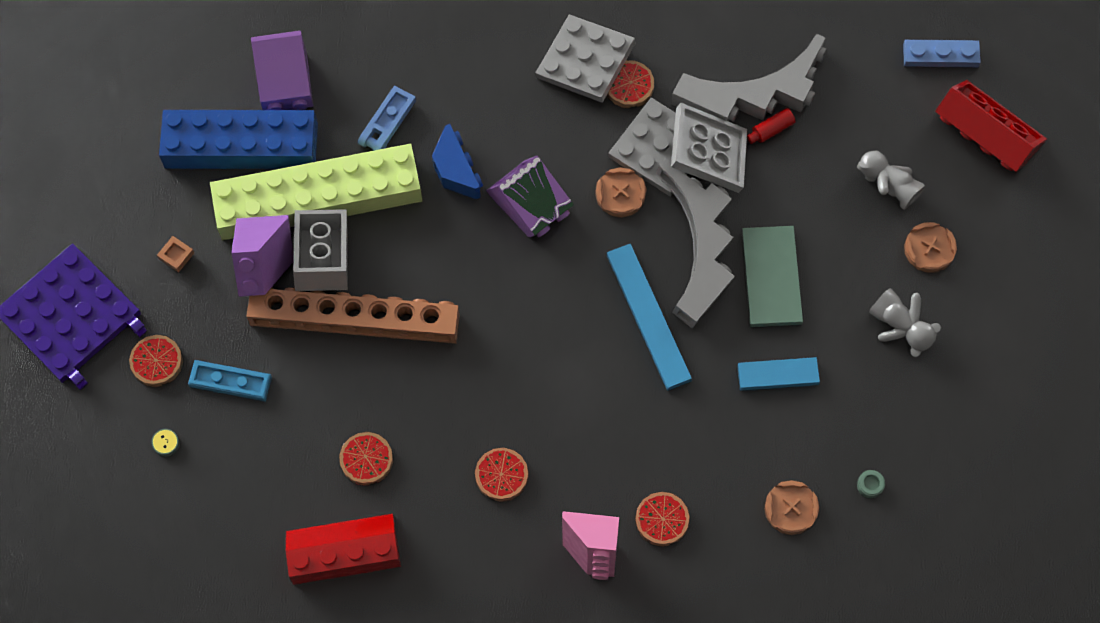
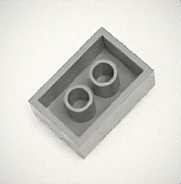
M347 209L295 210L293 261L295 291L348 290Z

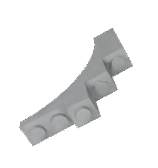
M816 34L807 49L793 62L779 71L759 79L744 82H715L702 80L683 73L672 93L671 105L677 107L680 103H683L728 122L735 121L739 110L763 121L767 113L772 114L777 102L801 113L805 105L810 106L815 96V92L812 91L814 84L812 79L817 68L814 66L817 61L821 62L827 51V48H824L826 38Z
M665 158L659 165L656 175L672 190L681 203L690 224L694 251V261L689 283L672 313L689 327L693 328L735 277L731 274L732 271L727 265L716 261L733 239L730 231L725 226L715 223L728 207L732 198L729 197L728 192L724 188L716 187L713 183L705 190L697 179L690 178L683 171L671 167V162Z

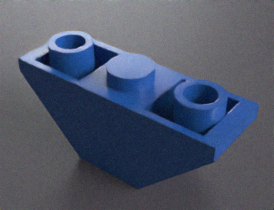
M448 124L444 127L432 154L433 167L443 188L474 199L481 198L480 188L483 187L481 178L478 173L474 174L471 169L473 162L469 153H464L461 148L463 141L459 132H454L451 125Z

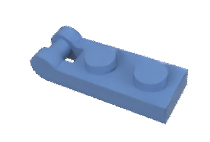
M394 86L360 135L358 144L364 148L368 146L373 151L385 149L415 104L416 97ZM375 132L381 135L378 140L372 138Z

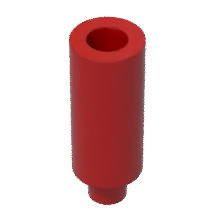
M785 108L752 127V133L747 135V140L750 144L756 141L763 143L794 125L796 120L793 113L788 108Z

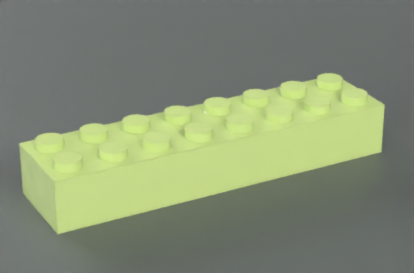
M411 144L210 182L217 229L222 240L234 238L236 218L288 215L290 227H294L295 210L347 209V216L423 201Z

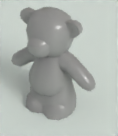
M879 151L865 153L857 165V168L865 175L866 180L872 182L877 180L878 190L881 195L888 193L892 197H897L903 210L913 204L925 188L923 183L913 179L911 168L890 166L886 157Z
M889 288L869 311L875 318L895 328L879 334L878 339L886 342L906 336V340L911 346V354L914 357L919 356L922 351L929 349L934 344L937 333L942 328L938 323L930 325L929 323L919 321L921 312V296L919 293H913L910 310H908L897 294Z

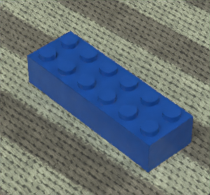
M163 110L159 157L166 169H281L316 162L318 122L314 110Z

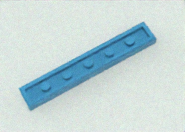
M631 244L607 252L610 265L667 391L691 382V375Z

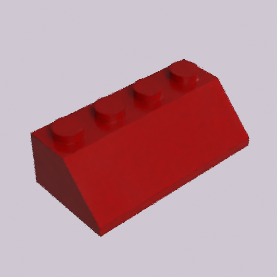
M968 80L951 87L935 110L944 123L954 125L960 130V134L964 138L977 142L981 145L980 149L983 152L997 157L1001 160V165L1011 171L1017 172L1023 168L1047 140L1046 137Z
M393 514L286 531V558L291 582L295 585L401 567Z

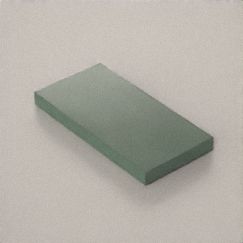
M794 226L742 228L750 327L802 325L803 317Z

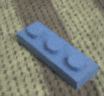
M904 40L903 43L904 66L979 67L981 63L979 41Z

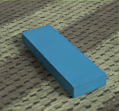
M817 357L743 362L737 365L740 391L813 386L820 383Z
M194 360L188 385L192 388L266 402L272 376L267 373Z

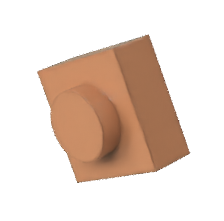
M172 236L157 254V257L179 273L194 255V251Z

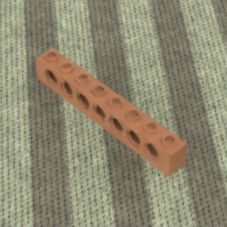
M271 287L265 295L249 297L246 317L250 326L456 343L460 313L459 306L449 301L429 303L424 299L405 301L399 297L381 299L370 294L358 297L351 296L345 292H338L335 295L326 294L323 291L300 292L295 291V288L276 290ZM275 303L283 304L278 310L271 309ZM299 306H309L304 312L296 311ZM325 308H334L331 314L322 313ZM356 309L360 311L357 316L351 317L348 315L351 310ZM377 312L386 313L385 317L381 319L374 318ZM404 314L412 315V318L408 321L399 319ZM430 316L438 318L434 323H427L425 321Z

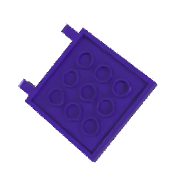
M73 243L0 305V320L61 383L69 378L79 390L86 386L88 382L77 370L128 326L139 338L147 332L144 324L137 318L141 315L140 310Z

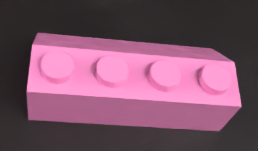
M563 511V546L586 574L592 575V578L607 580L608 577H614L619 517Z

